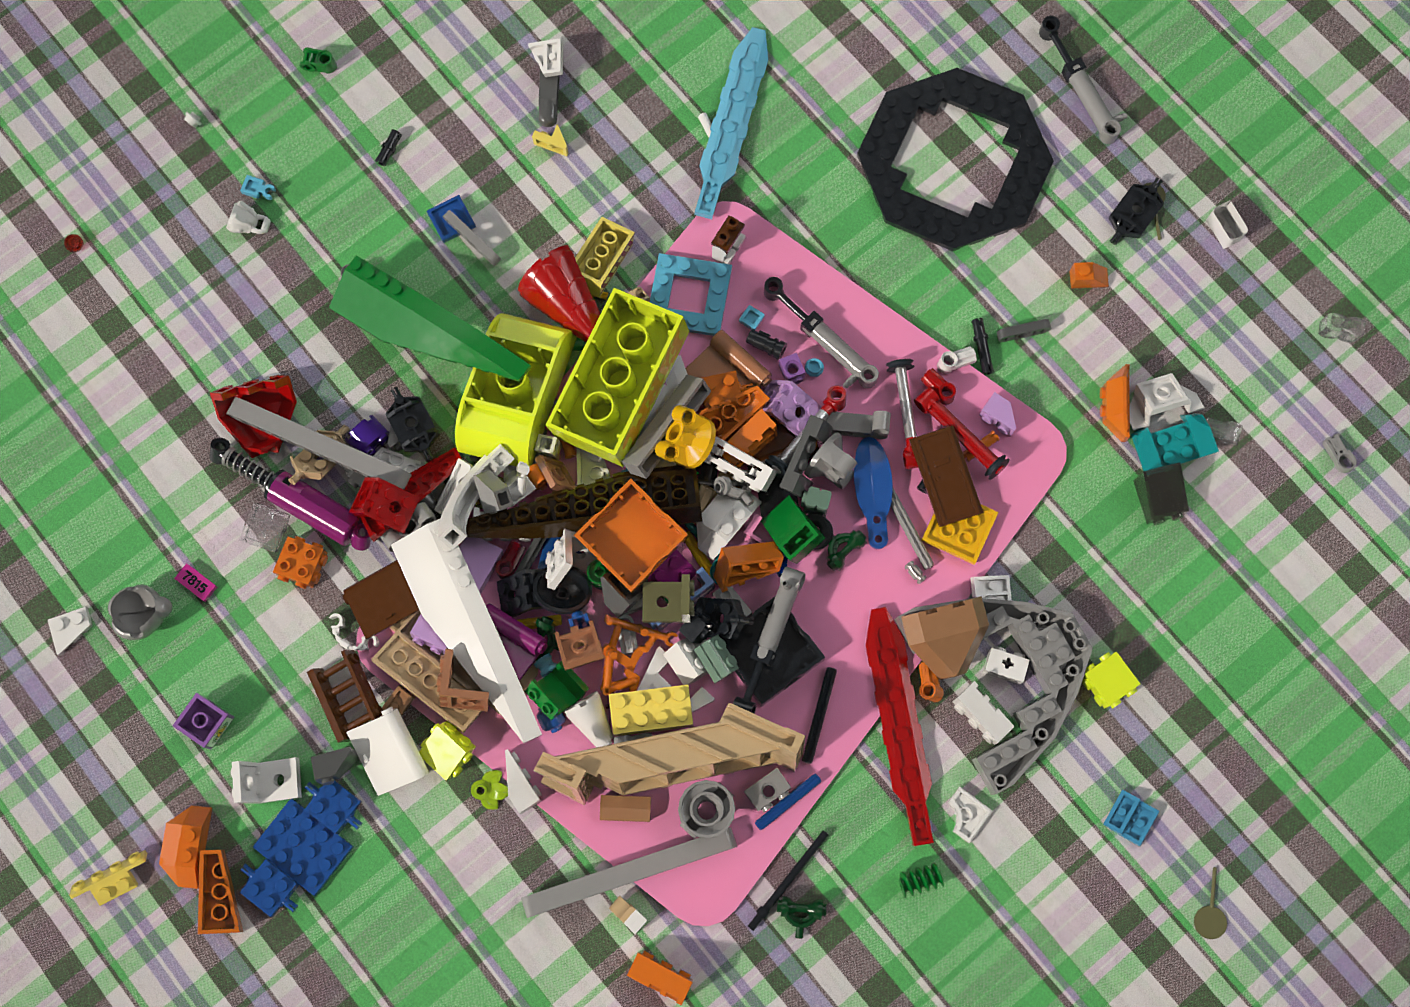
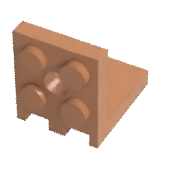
M593 620L589 621L590 626L579 629L576 625L570 627L571 632L563 635L555 632L565 670L574 669L605 658Z
M445 649V655H441L439 664L440 673L442 674H438L437 678L440 707L488 712L489 692L451 688L454 650Z

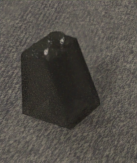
M1180 462L1143 471L1133 481L1147 524L1154 523V525H1160L1170 518L1176 521L1184 518L1183 515L1189 511Z

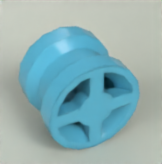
M550 653L534 663V666L541 671L540 675L542 677L551 673L557 663L552 661Z

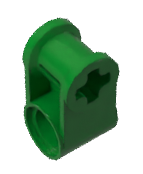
M309 47L303 49L304 57L299 65L303 70L327 74L333 73L336 70L337 63L329 51Z

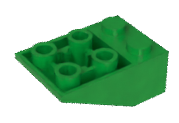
M790 495L761 520L779 549L789 561L798 564L825 539L824 535Z

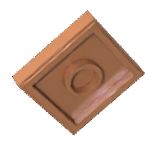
M542 455L535 458L551 489L557 491L567 489L569 491L576 488L563 462Z

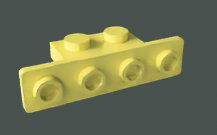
M146 850L140 853L135 852L128 859L122 862L117 861L104 871L99 870L84 881H77L71 887L70 898L73 899L90 890L101 906L136 888L138 882L130 869L146 861Z

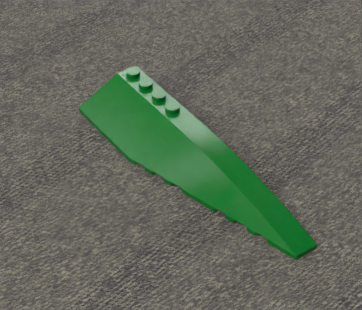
M357 255L345 268L329 306L332 311L387 344L392 343L397 345V347L409 348L418 353L423 352L429 354V356L456 364L461 363L466 367L478 368L487 373L492 372L498 376L518 382L523 379L531 368L530 364L478 329Z

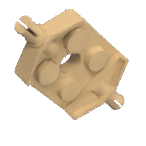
M343 425L336 432L317 430L316 432L346 444L343 436L350 429L348 426ZM302 450L294 459L293 456H290L296 473L288 480L293 485L301 478L321 480L336 463L327 459L316 460L320 456Z

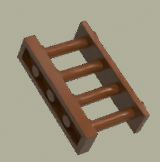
M354 650L341 651L344 660L325 671L323 668H313L307 672L338 743L349 742L350 739L346 733L347 731L382 716L381 711H383L359 662L360 658ZM348 667L352 677L332 688L329 677ZM356 685L360 695L340 706L336 698L337 694ZM363 702L368 713L348 724L344 713Z

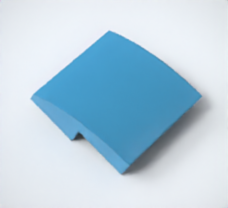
M1122 790L1103 825L1141 847L1159 814V810Z

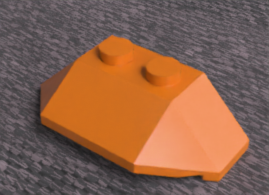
M1125 364L1100 388V399H1102L1100 417H1102V423L1121 442H1126L1130 438V364Z
M190 806L166 823L159 865L178 887L199 889L200 850L206 849L212 814L211 807Z

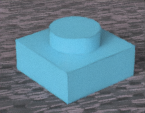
M749 305L740 317L739 322L751 330H756L764 319L765 314Z

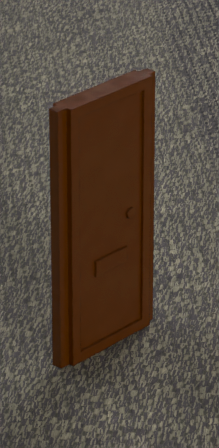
M953 426L909 439L939 527L984 513Z

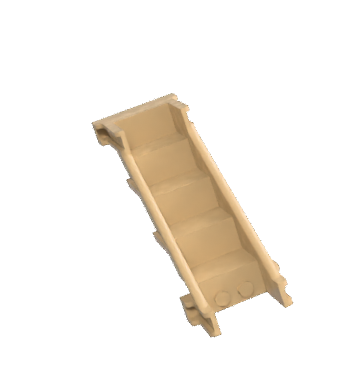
M728 703L719 722L558 756H552L543 752L533 771L544 776L541 784L585 805L594 788L593 786L601 790L604 786L621 795H628L713 776L732 774L737 771L775 763L795 772L803 755L805 735L790 728H784L732 703Z

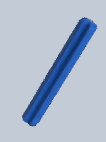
M816 773L813 774L756 820L755 825L758 829L763 830L821 783L820 777Z

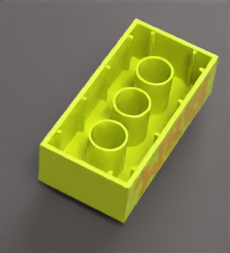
M613 288L546 423V427L554 437L624 467L621 461L636 443L689 334L684 317Z

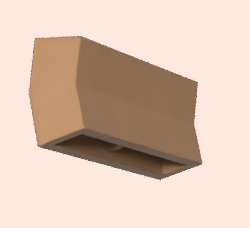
M601 795L600 820L650 822L651 797Z

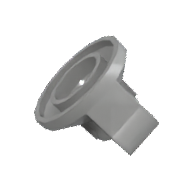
M838 432L829 437L809 462L804 475L809 479L825 476L837 487L844 489L854 477L853 469L857 462L843 451L842 436Z
M422 502L417 504L405 533L390 528L380 537L389 551L392 552L391 544L409 535L406 534V531L411 526L415 525L414 531L438 519L428 505Z
M708 780L695 782L684 791L680 798L678 807L681 821L680 826L694 839L696 837L712 838L719 836L729 828L734 819V795L720 782ZM706 801L713 803L716 808L714 817L708 820L701 818L698 813V807Z

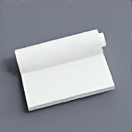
M392 706L381 711L382 716L346 732L378 796L416 781L429 773L398 708L393 709Z

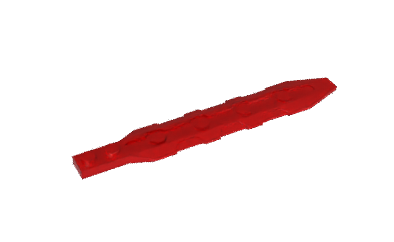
M886 607L871 609L865 646L869 667H871L873 674L876 705L879 706L883 728V742L886 745L889 759L892 790L906 807L913 846L934 843L926 805L932 781L929 765L925 759L922 743L923 734L914 700L916 698L909 676L905 641Z

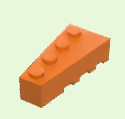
M200 850L198 934L243 932L225 850Z

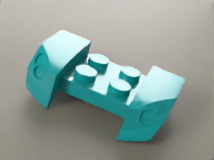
M1181 414L1180 417L1184 423L1154 433H1150L1148 427L1140 428L1132 433L1133 443L1144 475L1219 452L1212 430L1202 414Z

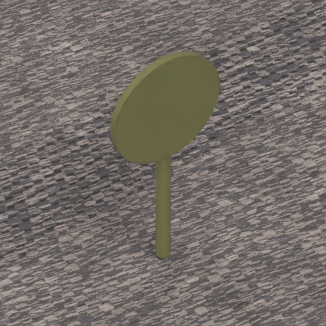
M1213 867L1210 906L1200 908L1194 917L1196 931L1206 939L1221 937L1227 928V919L1224 913L1219 908L1214 907L1216 867Z

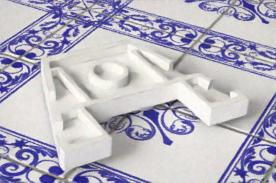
M660 646L657 648L637 691L671 687L659 675V672L668 664L663 655L665 651ZM703 687L690 699L692 712L715 700Z

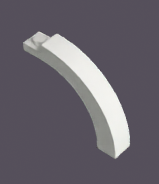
M501 444L488 456L484 455L459 483L443 510L438 526V537L452 550L467 537V521L474 505L479 499L473 476L488 470L498 476L515 459Z

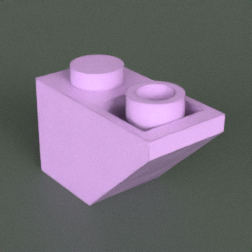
M994 392L979 415L984 422L998 427L1002 434L1011 436L1016 429L1011 402Z

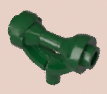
M852 530L851 533H838L836 536L833 534L828 546V556L826 557L828 567L833 571H841L845 565V557L853 549L862 548L867 544L865 541L866 536L859 530L857 532ZM848 542L840 552H837L839 545Z
M547 616L538 617L535 627H537V633L543 637L547 635L548 640L546 643L547 649L535 661L548 653H552L554 649L559 651L555 636L554 620Z
M782 896V900H778L777 912H781V917H785L792 926L796 927L795 938L802 939L804 928L813 925L817 920H822V916L826 917L827 904H823V900L820 899L814 900V902L807 905L797 904L788 896ZM794 912H805L809 915L800 918Z

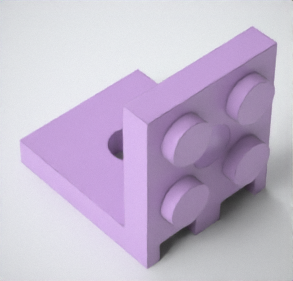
M772 380L763 389V392L770 398V401L762 408L768 416H773L795 436L806 426L810 415L815 416L821 409V406L793 381ZM797 407L801 409V415L799 417H796L795 410Z

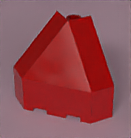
M289 375L270 376L268 380H251L244 382L240 386L233 387V385H228L210 392L218 420L251 458L268 452L279 453L283 440L238 421L226 413L234 398L238 397L291 420L297 400Z

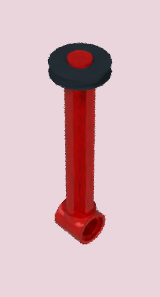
M926 388L914 399V403L919 410L925 414L930 413L944 428L953 426L958 441L987 468L985 476L989 475V480L1000 474L1010 459H1005L1006 455L998 458L940 403V397L932 388Z

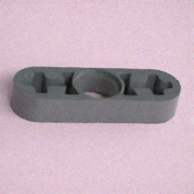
M1042 319L998 330L996 333L999 342H1007L1043 334L1052 328L1049 319Z

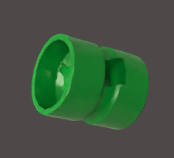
M596 559L588 565L587 576L594 588L602 590L600 578L609 570Z

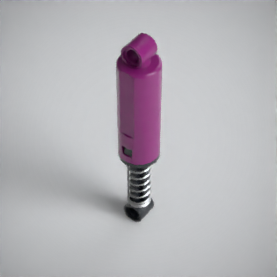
M219 437L211 441L210 460L215 464H222L227 466V468H232L234 472H239L240 476H245L247 480L251 479L253 484L258 483V487H264L265 499L342 546H347L351 543L354 549L360 551L367 550L370 547L371 538L360 516L349 513L350 509L302 480H299L295 485L291 484L288 479L293 475L284 469L279 470L275 474L274 471L268 472V468L263 469L262 464L256 465L255 460L250 461L249 456L243 457L242 452L238 454L237 449L230 447L229 441L225 438Z

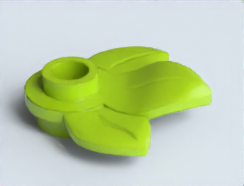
M500 770L486 772L481 780L475 781L471 786L472 796L480 800L482 805L490 810L498 809V800L505 799L508 796V787L500 783L502 771ZM483 787L485 791L478 793L477 788Z

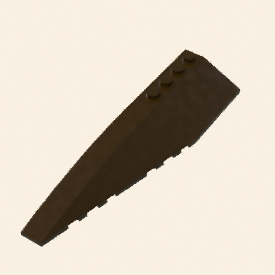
M679 465L654 468L647 479L631 474L629 471L618 472L605 480L602 477L596 479L595 483L588 485L583 483L576 485V488L569 491L563 489L535 498L536 501L530 503L524 501L511 509L506 508L494 514L485 513L469 518L466 525V534L468 538L530 539L562 537L564 529L577 533L595 514L608 504L610 499L630 479L677 524L703 522L696 468L685 469Z

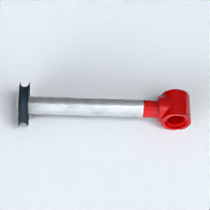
M899 359L886 364L889 367L887 372L896 373L907 446L903 451L905 469L918 468L909 439L917 437L907 370L915 367L911 364L914 361L912 359Z
M839 385L830 387L827 391V397L823 401L824 405L815 416L826 420L832 412L835 413L843 410L846 406L845 389ZM805 427L779 458L769 455V459L765 460L766 465L778 471L777 477L783 479Z

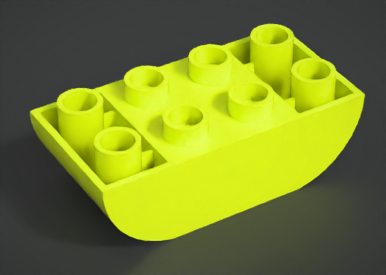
M500 313L492 320L485 335L530 364L531 368L523 379L518 382L473 367L458 409L455 443L458 452L481 458L484 455L488 456L501 444L515 458L509 465L517 467L521 461L530 467L536 455L535 446L538 435L544 432L577 337L569 329Z

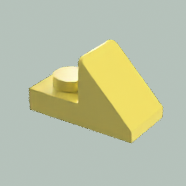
M556 125L552 136L544 131H534L532 135L534 145L568 156V148L558 125Z

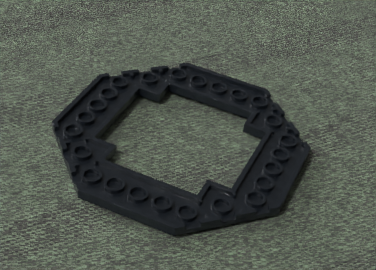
M954 68L887 91L857 152V158L863 167V172L868 184L871 186L873 196L882 212L884 222L950 251H956L963 246L972 245L984 241L986 238L1004 234L1011 229L1025 226L1054 162L1023 94L959 68ZM944 101L1008 128L1002 144L1017 149L1018 153L992 209L975 202L969 216L966 217L901 189L907 173L891 166L918 109L935 116L941 102Z

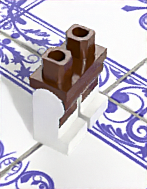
M728 215L711 242V245H713L712 258L723 264L731 263L736 255V251L738 252L746 239V235L741 233L745 227L744 223Z

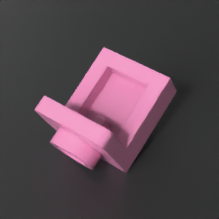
M755 514L753 518L750 516L744 524L746 530L742 536L745 537L744 540L748 544L761 543L762 539L753 534L763 518L758 514Z

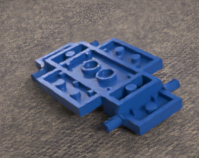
M335 780L333 784L323 785L319 789L309 782L305 789L313 794V797L306 808L296 800L290 799L253 846L255 850L267 859L255 871L247 864H244L242 866L244 868L240 869L249 877L240 893L269 917H273L283 906H286L292 913L296 911L298 905L290 900V897L299 885L313 896H316L354 847L339 834L347 823H350L357 830L360 828L362 822L355 818L354 814L362 801Z

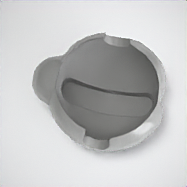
M140 584L134 587H126L116 593L108 604V612L113 618L112 628L117 635L124 639H144L154 633L162 624L164 618L169 616L172 612V603L147 585Z

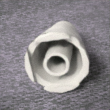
M597 691L582 698L581 701L564 711L569 720L596 748L612 744L613 734L600 694Z

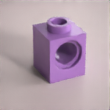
M797 352L779 359V367L784 379L793 381L795 384L801 383L805 378L806 372ZM793 367L796 368L798 372L792 374L788 371V369Z

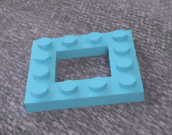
M659 253L650 303L682 315L689 332L714 336L721 330L732 265ZM674 276L710 282L704 314L668 308Z

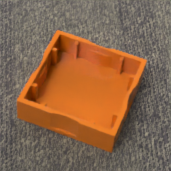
M632 479L610 499L600 512L595 514L574 535L631 593L688 538V534L668 514L664 513Z

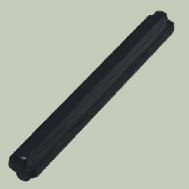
M827 667L802 757V761L808 764L813 762L837 670L831 667Z

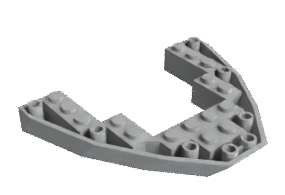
M982 598L989 622V627L983 639L1008 627L1022 654L1025 655L1026 659L1030 660L1029 666L1046 694L1041 699L1013 713L1022 732L971 759L991 795L998 794L1014 785L1049 746L1059 732L1079 693L1093 648L1073 613L1029 602ZM963 600L915 607L898 616L894 621L908 644L902 616Z

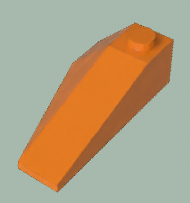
M755 386L729 400L721 401L709 409L706 408L698 414L711 420L715 425L716 436L727 441L770 401V398L758 386Z

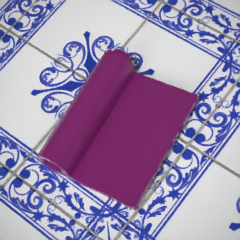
M489 603L486 605V608L520 681L537 657L547 649V639Z

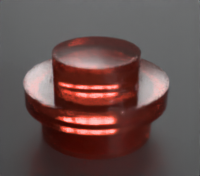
M70 234L64 240V246L70 252L80 251L84 244L83 239L76 234Z

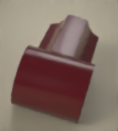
M510 541L501 560L496 563L495 571L501 580L515 573V569L526 550V547L518 542ZM503 567L510 568L507 573H500Z

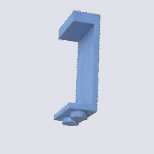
M703 567L696 571V578L702 587L695 592L694 596H691V600H694V605L699 597H705L715 589V582ZM670 623L648 624L652 627V629L657 628L659 631H661Z

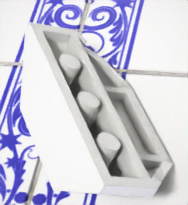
M752 493L749 496L754 502L750 506H747L743 499L737 500L727 495H717L702 512L703 522H696L698 549L712 561L720 553L721 548L727 545L762 503Z

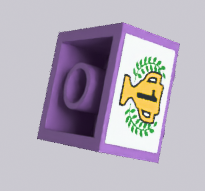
M196 693L172 726L203 748L211 750L232 722L234 716L204 695Z

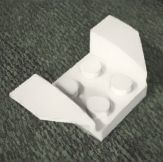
M1170 373L1136 384L1134 396L1130 403V426L1133 431L1150 425L1151 415L1181 406L1185 407L1188 414L1203 410L1205 407L1197 393L1180 385L1175 376Z

